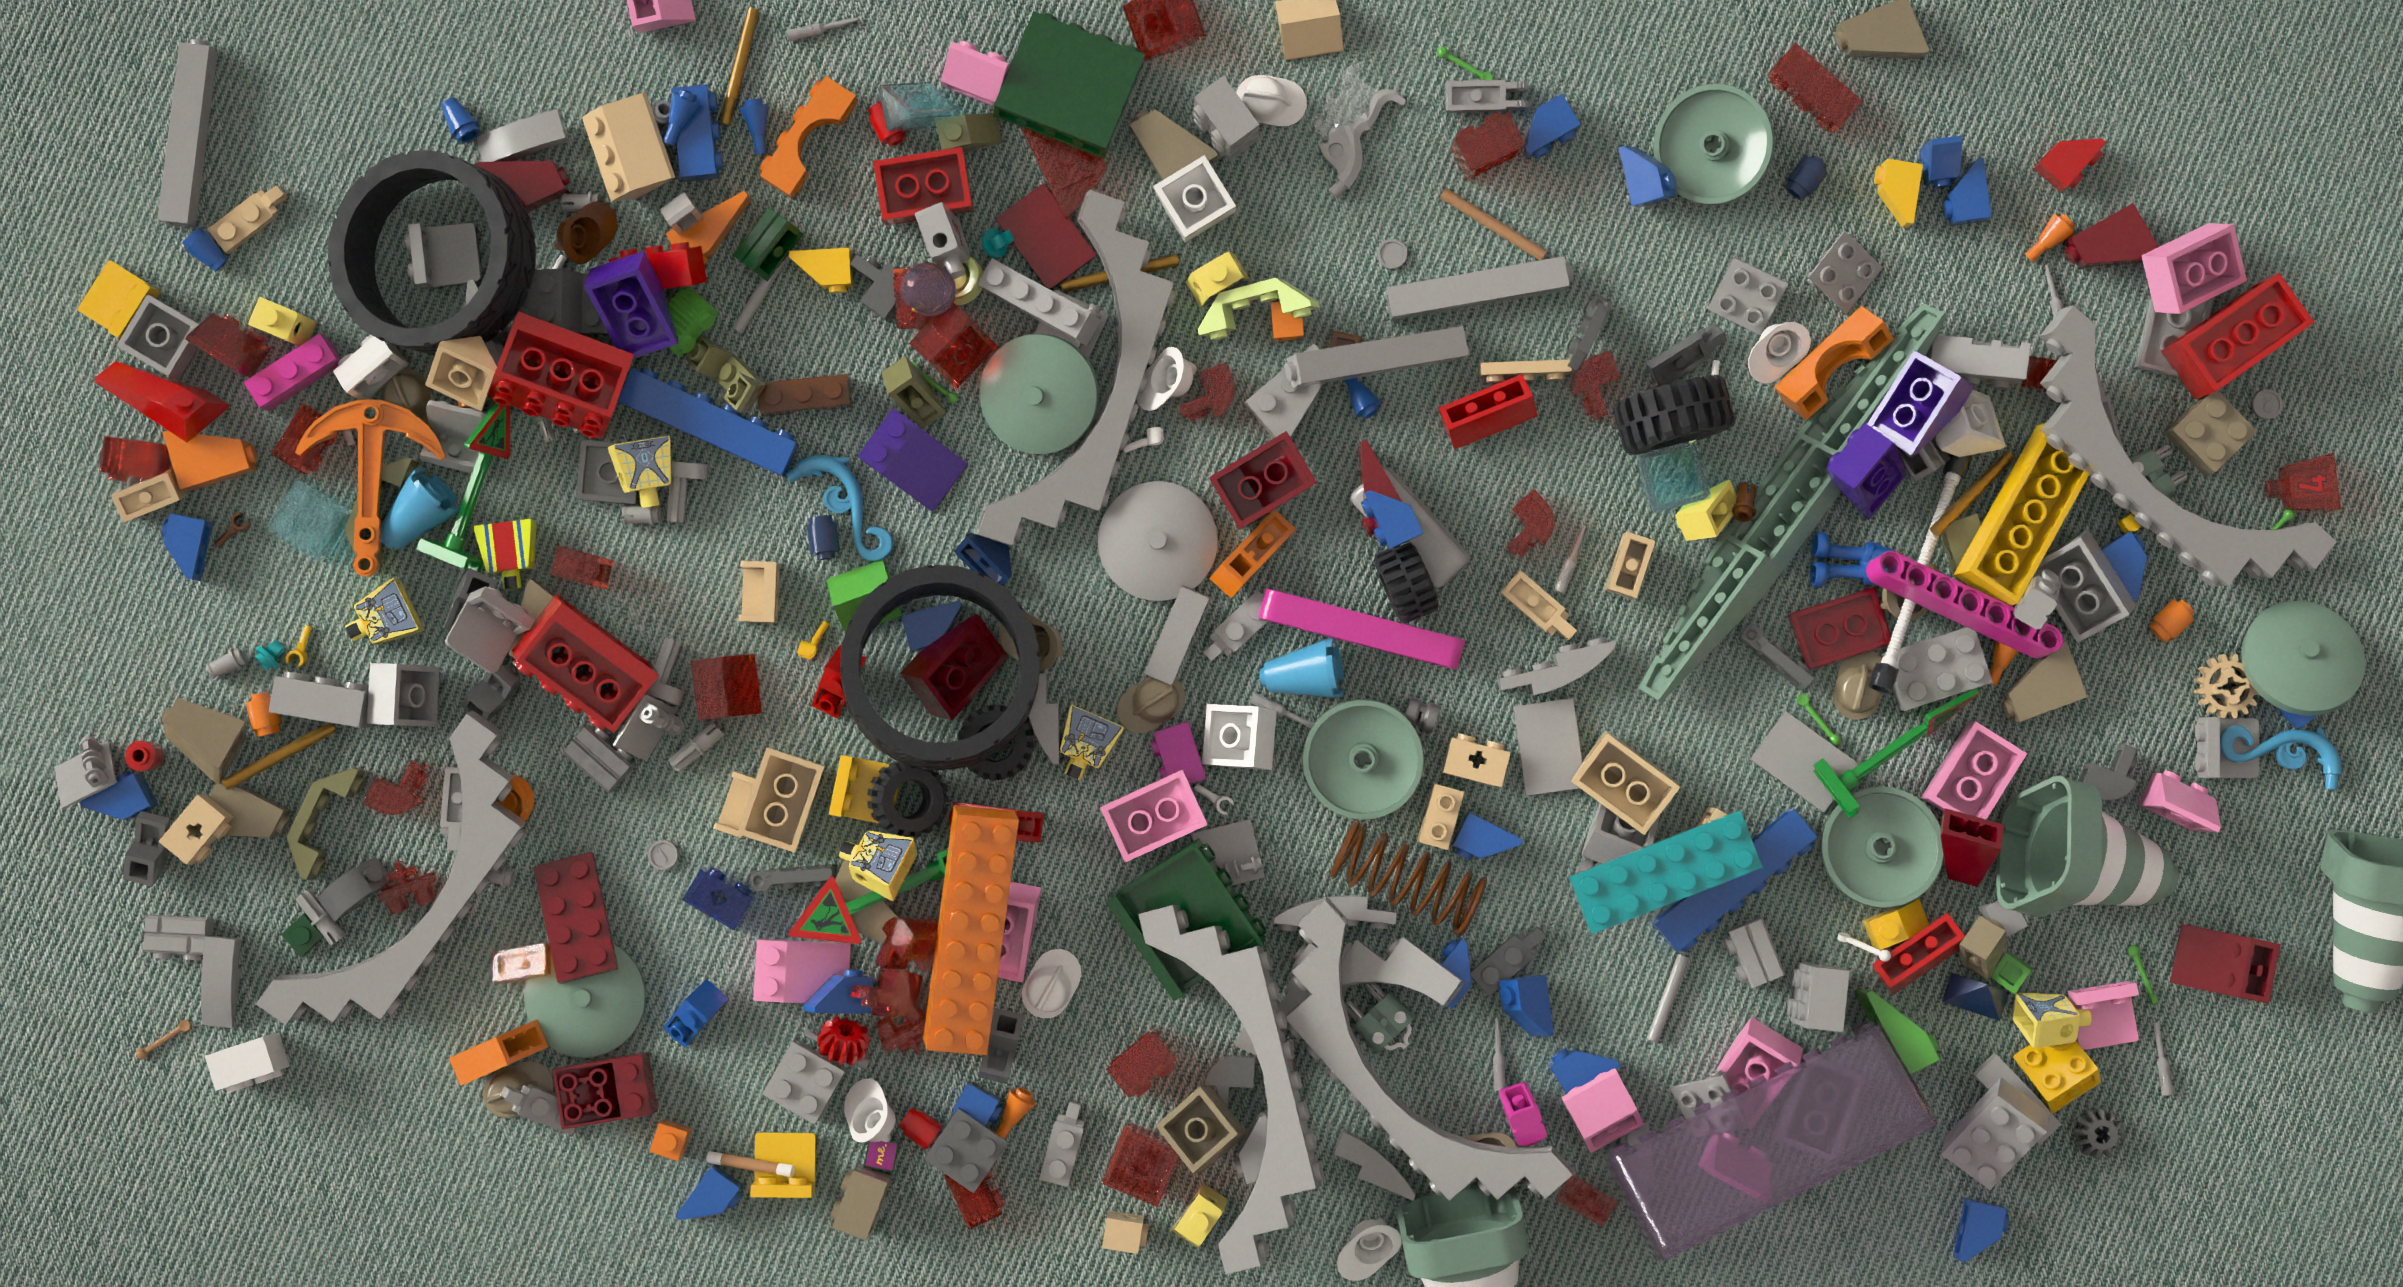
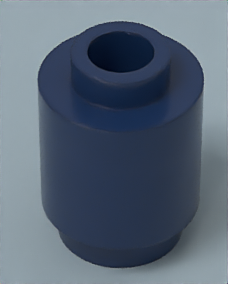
M1815 155L1811 157L1804 156L1786 178L1787 183L1784 188L1800 201L1810 197L1828 174L1825 170L1826 163Z
M832 515L809 518V526L806 528L810 555H817V560L835 558V553L840 551L837 525L836 522H833Z

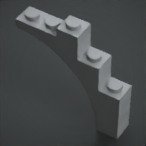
M1404 937L1401 941L1396 939L1386 952L1389 955L1387 960L1358 940L1354 944L1349 942L1342 950V988L1366 983L1400 985L1421 992L1441 1005L1448 1007L1466 983ZM1313 943L1311 945L1308 944V946L1302 945L1293 958L1296 962L1292 967L1294 968L1317 945ZM1293 979L1285 988V991L1288 993L1281 1002L1277 1000L1278 1009L1284 1012L1285 1017L1290 1010L1310 994L1308 990L1302 991Z

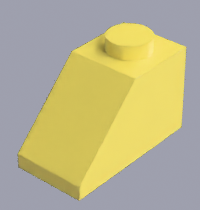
M1726 480L1688 499L1675 515L1677 525L1682 530L1686 541L1717 537L1734 515L1732 507L1736 504L1737 495L1731 480Z

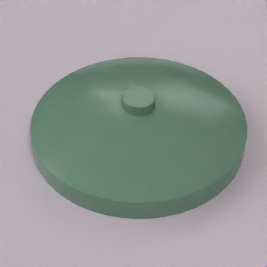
M1706 84L1684 92L1666 108L1657 124L1653 149L1655 159L1669 167L1670 171L1674 174L1677 184L1675 192L1698 204L1722 205L1746 196L1763 180L1773 159L1775 139L1773 127L1766 111L1751 95L1730 85Z
M1029 334L1004 344L988 361L980 382V404L985 420L991 430L1010 447L1029 454L1054 453L1074 444L1087 432L1098 409L1099 386L1091 363L1075 345L1063 338L1050 334Z
M2287 601L2267 608L2257 616L2248 628L2241 649L2243 668L2253 688L2270 704L2292 714L2317 716L2337 710L2351 699L2364 678L2366 665L2364 649L2354 629L2334 611L2312 602Z
M1374 699L1348 700L1327 710L1311 728L1303 750L1304 774L1314 795L1331 811L1352 819L1368 820L1380 818L1399 809L1415 792L1424 766L1422 742L1412 722L1397 708Z
M1892 787L1863 789L1852 794L1860 805V812L1850 820L1840 806L1837 805L1823 828L1821 857L1830 880L1845 896L1869 907L1890 908L1906 904L1918 898L1932 885L1941 869L1944 856L1940 837L1941 828L1932 811L1920 799L1906 791Z
M613 943L619 969L563 984L557 983L550 948L535 962L525 985V1010L529 1022L537 1019L546 1042L552 1049L573 1057L588 1058L600 1056L624 1044L640 1025L646 1007L647 993L645 980L636 961L619 945Z

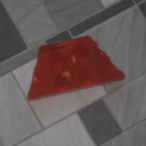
M1020 127L1064 219L1070 218L1084 200L1086 192L1092 190L1107 171L1103 158Z

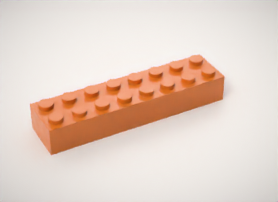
M954 805L923 1036L926 1050L987 1055L1019 823L1015 811Z

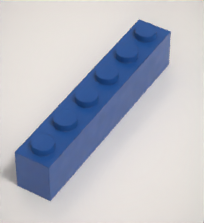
M642 367L640 372L633 368L631 369L617 400L619 403L785 478V473L788 472L800 446L797 442L793 441L795 435L782 429H778L777 433L766 429L768 423L751 416L749 421L739 417L740 412L729 405L724 404L722 409L712 405L713 398L700 392H696L695 396L684 392L686 386L669 379L667 384L657 380L659 374Z
M1789 808L1752 839L1763 868L1681 899L1664 911L1651 924L1674 951L1679 952L1681 949L1684 952L1688 951L1698 942L1696 937L1704 930L1709 933L1721 923L1719 918L1727 911L1730 914L1737 911L1745 903L1742 900L1750 892L1755 895L1768 884L1766 879L1773 873L1778 876L1791 865L1789 860L1797 853L1799 856H1802L1814 846L1812 841L1817 838L1816 834L1795 809Z

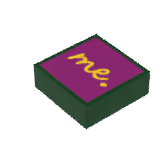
M868 1141L864 1167L894 1172L900 1141Z

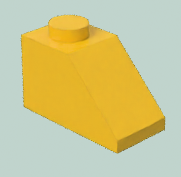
M1886 159L1881 166L1876 168L1874 184H1878L1877 194L1900 226L1908 228L1914 223L1923 164Z
M849 248L789 251V258L823 289H829V293H846L847 288H854L853 268L850 265L852 262V252Z
M1919 898L1862 920L1872 946L1879 950L1905 941L1929 926Z

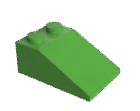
M1862 988L1854 990L1894 1072L1908 1076L1940 1060L1936 1053L1940 1049L1932 1034L1927 1035L1923 1029L1873 991Z

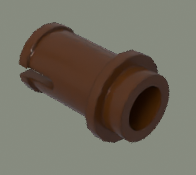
M1748 482L1738 484L1736 504L1732 507L1734 518L1738 521L1748 522L1756 515L1754 500L1757 487L1753 483L1750 484L1749 491H1747Z

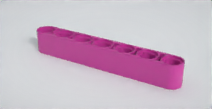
M1886 551L1871 560L1866 567L1867 577L1874 584L2032 658H2043L2059 650L2063 644L2062 633L2055 626L2045 622L2041 630H2036L2015 618L2014 607L1897 552ZM1882 563L1887 567L1888 572L1884 570ZM1909 576L1912 577L1915 585L1911 583ZM1936 589L1940 592L1941 597L1936 593ZM1962 601L1965 602L1967 609L1963 606ZM1989 614L1993 617V621L1989 618Z
M1265 589L1258 616L1259 619L1455 670H1458L1465 640L1271 589Z

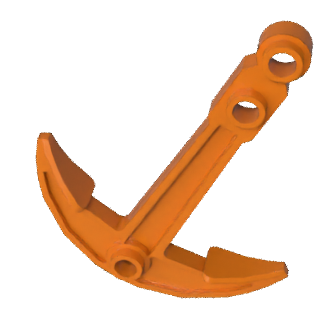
M363 399L336 406L315 420L304 433L295 453L302 456L317 444L337 437V432L357 429L358 515L355 518L354 550L358 555L354 559L353 568L360 576L372 577L380 568L376 555L380 552L382 520L379 517L386 431L405 433V437L422 444L441 461L446 456L439 439L430 426L410 410L384 400ZM370 408L376 410V416L373 419L366 417V412ZM364 529H370L372 533L368 540H364L361 536ZM363 559L370 561V567L367 570H362L360 567Z

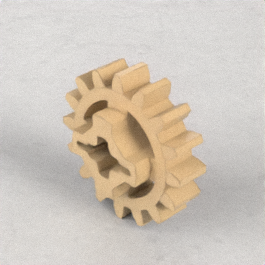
M2225 654L2218 655V662L2214 658L2207 659L2209 667H2199L2198 670L2203 675L2200 678H2194V682L2200 684V688L2193 692L2194 694H2201L2203 697L2198 701V704H2208L2206 713L2213 714L2217 710V717L2221 719L2225 718L2227 713L2231 719L2237 718L2238 712L2242 715L2248 714L2246 706H2256L2257 702L2253 699V696L2260 694L2249 682L2242 660L2238 662L2237 654H2231L2228 659ZM2234 668L2238 670L2244 678H2241L2238 675H2236ZM2215 672L2216 677H2215L2214 680L2211 682V684H2209L2210 679H2211L2213 673ZM2238 683L2237 686H2233L2228 690L2217 689V687H2221L2223 684ZM2244 689H2246L2245 694L2240 701V695L2242 694ZM2212 695L2218 697L2221 701V704L2217 703L2213 699Z

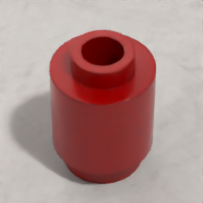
M884 100L868 109L870 115L868 119L882 145L888 144L889 147H893L905 140L904 135L908 130L895 105H891L889 100Z
M153 741L133 742L125 753V760L128 766L136 771H153L162 764L164 759L161 746Z
M912 1107L898 1127L904 1131L902 1134L926 1150L929 1146L932 1147L942 1133L940 1130L943 1125L923 1110L919 1109L917 1111Z

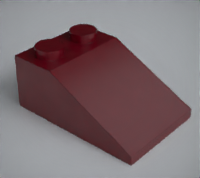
M1287 431L1209 477L1240 530L1317 484Z
M1364 440L1358 447L1360 485H1363V495L1371 490L1402 502L1368 441ZM1363 515L1364 519L1361 521L1363 528L1369 537L1375 536L1374 529L1378 527L1374 518L1368 519Z
M974 614L918 652L900 674L930 715L953 721L1008 656L980 616Z

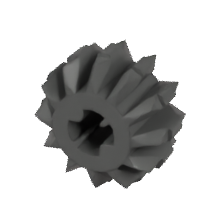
M2101 1107L2097 1108L2096 1113L2090 1109L2085 1110L2086 1120L2079 1116L2076 1118V1121L2081 1124V1128L2075 1127L2072 1129V1133L2080 1135L2074 1141V1144L2076 1146H2083L2081 1152L2086 1156L2092 1153L2094 1159L2100 1160L2103 1153L2106 1157L2111 1158L2113 1156L2111 1148L2116 1150L2122 1149V1146L2117 1143V1139L2126 1138L2124 1133L2117 1132L2124 1126L2123 1122L2115 1121L2116 1113L2110 1111L2106 1114L2105 1109ZM2097 1128L2101 1129V1133L2104 1134L2101 1139L2097 1138V1134L2094 1133Z

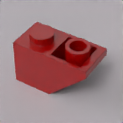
M2102 138L2059 141L2052 146L2033 169L2059 192L2068 186L2073 189L2084 177L2081 171L2088 164L2092 167L2102 157L2104 153L2100 149L2106 144V141Z
M839 645L826 665L811 705L837 719L846 705L840 674L841 645ZM862 656L860 675L864 667L865 661L867 659L864 656Z

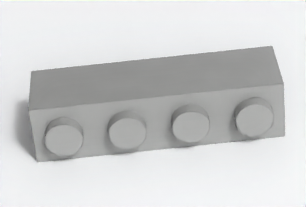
M993 258L977 283L988 294L1085 347L1101 322L1100 319L1087 309Z

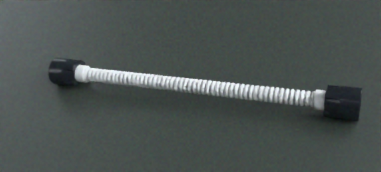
M1948 453L1951 459L1945 463L1942 471L1943 474H1946L1945 484L1930 527L1949 509L1948 507L1950 506L1949 504L1951 503L1956 486L1959 485L1960 479L1966 478L1973 458L1972 455L1958 457ZM1930 529L1928 530L1922 547L1923 550H1921L1918 563L1927 567L1939 536L1932 534ZM1904 599L1886 655L1882 658L1881 663H1876L1868 684L1871 689L1881 693H1892L1899 673V669L1895 668L1897 664L1896 658L1909 625V619H1911L1913 609L1915 608L1914 605H1916L1915 602Z

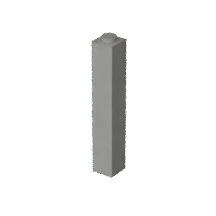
M190 39V43L179 42L157 219L166 225L196 228L218 53L208 45L209 42L199 39Z
M1563 256L1389 286L1386 288L1385 293L1390 320L1567 290L1570 286L1569 282L1573 281L1571 264H1566L1565 257Z
M1459 326L1296 353L1286 359L1285 374L1287 379L1291 381L1292 388L1457 361L1469 356L1464 327Z

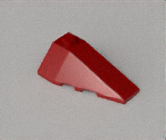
M117 361L94 378L95 383L186 443L229 408L228 403L204 388Z

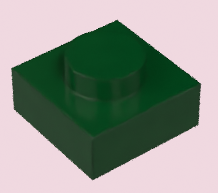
M307 914L299 917L281 934L300 957L305 956L324 938L315 925L311 926L312 921Z

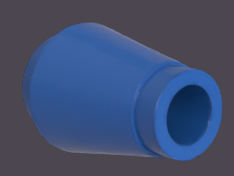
M449 98L441 104L453 139L457 140L460 144H465L474 140L479 135V123L458 102L457 98Z
M198 227L182 243L187 248L186 252L209 268H212L215 272L228 261L208 230L204 232Z

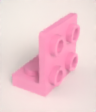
M2123 981L2068 991L2069 1001L2075 1009H2089L2091 1012V1025L2089 1027H2079L2077 1042L2083 1050L2138 1041L2139 1037L2131 996L2139 995L2137 983Z

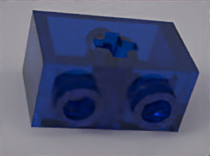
M712 866L709 870L701 868L682 900L730 929L738 930L756 900L755 897L750 895L752 890L738 881L735 885L725 880V873ZM724 889L726 891L724 896L727 898V902L723 901L718 904L716 902L718 897L714 893Z

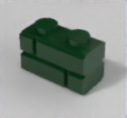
M768 208L764 215L757 220L756 225L747 237L740 242L733 256L768 282L775 273V270L788 256L789 251H792L804 234L788 220Z

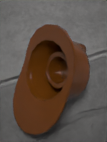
M595 201L585 205L575 215L566 218L560 223L556 233L557 243L554 246L557 250L563 251L574 263L585 264L589 262L614 238L617 230L615 211L609 204L602 201Z

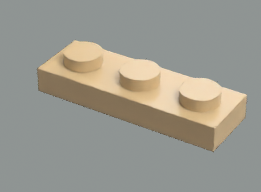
M1570 359L1489 362L1479 365V378H1486L1487 383H1500L1505 381L1504 377H1516L1523 374L1526 382L1534 381V376H1546L1548 381L1564 380V375H1569L1572 372V368L1567 366Z

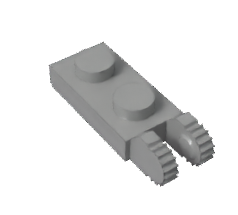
M1506 80L1446 81V113L1526 110L1529 108V101L1506 100V91H1528L1529 83L1506 82Z

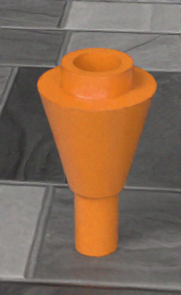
M2054 213L2039 236L2038 242L2024 255L2033 263L2045 250H2049L2075 235L2072 230L2075 224L2065 214L2062 213L2060 216H2057Z
M1996 640L1992 658L1993 665L1990 670L1993 683L1990 684L1997 686L2004 668H2007L2019 651Z
M1023 1087L1011 1088L1009 1090L1002 1121L995 1133L1005 1139L1012 1126H1015L1036 1105V1102L1032 1099L1033 1094Z

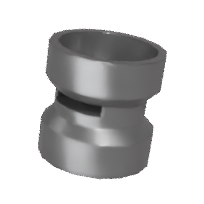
M1410 697L1405 716L1414 726L1420 727L1423 732L1431 734L1436 723L1440 705L1434 703L1427 705L1418 698Z

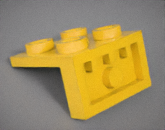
M109 260L79 305L78 311L108 329V332L121 339L146 295L149 294L157 298L161 291Z
M841 755L829 815L849 817L879 824L871 815L873 809L868 808V801H871V796L867 794L868 789H873L874 784L871 783L873 777H879L880 773L878 771L883 767H890L889 764ZM899 787L894 795V806L896 805Z
M2077 1041L2041 1048H2033L2030 1044L2013 1056L2014 1061L2039 1091L2043 1104L2052 1114L2101 1083L2098 1067Z
M756 1133L755 1159L794 1165L795 1173L793 1177L755 1171L750 1197L812 1198L815 1194L816 1134Z

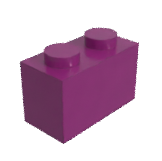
M1188 722L1154 732L1155 739L1150 740L1155 757L1161 756L1164 767L1159 769L1162 779L1182 769L1189 784L1206 779Z

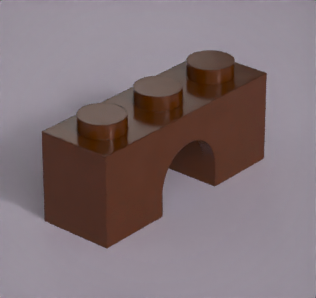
M847 374L764 382L766 386L758 397L759 412L764 417L794 414L795 411L822 409L825 411L853 408L851 380Z

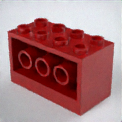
M2277 273L2256 283L2160 351L2170 366L2178 373L2180 380L2192 397L2198 399L2218 391L2315 322L2281 274Z
M518 311L495 370L487 397L493 398V401L499 405H512L520 408L529 416H542L550 419L553 424L559 427L569 426L580 430V433L587 437L603 439L634 354Z
M557 593L536 618L531 629L525 632L511 650L518 670L529 678L533 674L536 675L545 690L554 696L559 692L563 695L562 698L566 700V705L579 714L582 710L585 711L586 715L590 718L589 721L603 732L608 728L614 733L659 676L651 663ZM559 646L562 647V650L560 652H552L553 648ZM579 665H586L584 670H576ZM610 682L609 687L601 689L602 684Z

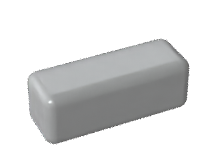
M1383 468L1402 502L1411 505L1423 531L1421 536L1408 542H1411L1418 550L1434 588L1438 589L1445 586L1469 563V553L1391 468ZM1361 484L1351 494V501L1367 517L1361 505V502L1364 501L1363 485Z

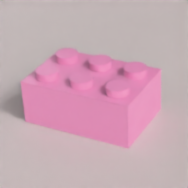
M2208 223L2141 255L2155 312L2181 314L2247 281L2234 224Z
M1967 722L1921 796V799L1942 812L1946 808L1987 819L2027 753L1978 722Z

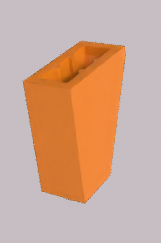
M168 430L163 432L180 490L189 492L257 471L255 463L258 462V456L254 446L249 445V442L241 439L197 434L186 443Z
M536 1019L450 1057L449 1060L462 1086L549 1046Z

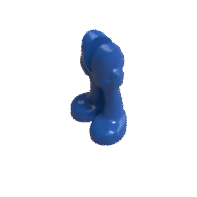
M1815 532L1811 545V558L1859 561V565H1834L1813 561L1810 564L1809 571L1811 586L1822 588L1826 581L1831 578L1862 579L1863 584L1876 585L1867 577L1866 567L1868 563L1886 551L1896 552V550L1884 547L1879 542H1866L1864 547L1835 545L1829 542V536L1825 532Z

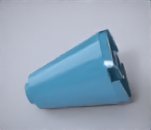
M417 467L411 472L381 523V542L390 549L405 547L456 515L461 505H455L458 497L453 490L437 475H434L432 478L425 475L424 473L427 471L425 468Z
M1327 638L1265 662L1264 669H1260L1262 687L1267 686L1269 692L1331 698L1343 697L1344 688H1339L1338 680H1344V672L1339 646L1333 647L1336 639Z

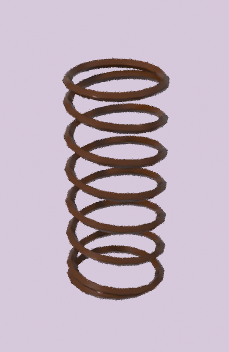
M1355 820L1334 862L1330 873L1331 879L1337 877L1341 867L1355 846L1347 876L1348 887L1351 888L1358 884L1376 857L1368 885L1370 897L1376 896L1383 889L1396 868L1389 895V902L1392 907L1398 905L1403 900L1417 879L1410 905L1411 914L1413 916L1420 914L1438 889L1431 915L1433 925L1436 926L1442 923L1458 901L1453 919V932L1458 936L1464 935L1480 904L1487 885V878L1484 876L1478 881L1459 922L1462 907L1473 877L1472 870L1468 871L1451 901L1437 919L1443 891L1452 867L1451 861L1445 863L1428 894L1416 909L1420 888L1431 857L1430 852L1424 853L1405 887L1395 899L1401 872L1409 851V843H1403L1387 872L1374 889L1378 869L1389 836L1387 832L1380 836L1364 865L1353 879L1359 853L1367 831L1366 823L1360 825L1359 820Z

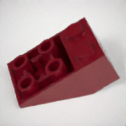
M2181 924L2169 983L2269 1004L2281 944Z
M649 1051L552 1069L562 1129L647 1116L658 1111Z

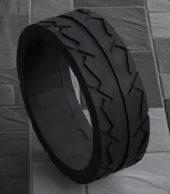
M432 150L409 151L407 155L401 153L386 158L367 170L364 177L360 176L346 192L336 211L337 218L333 219L328 238V263L333 290L343 309L362 330L381 341L431 355L436 354L439 343L445 340L481 336L484 343L496 337L500 329L503 331L515 318L528 295L527 289L531 287L536 265V245L530 217L519 197L501 178L470 162ZM444 180L461 181L478 198L487 216L491 232V254L487 272L476 294L453 317L437 325L409 328L401 323L387 308L379 292L375 276V251L379 234L386 219L397 204L411 192L434 182Z
M927 565L905 570L886 580V582L881 583L863 599L848 623L841 645L840 674L847 708L859 730L878 750L900 763L922 770H955L976 765L993 756L1018 734L1031 712L1037 693L1040 651L1035 629L1025 610L1004 586L986 575L984 576L979 572L960 566ZM934 595L958 597L971 601L989 611L1003 624L1012 638L1020 665L1019 686L1011 704L1001 717L978 734L967 739L947 743L925 742L906 736L892 728L875 712L865 695L860 680L863 650L871 633L881 620L903 604L914 599Z

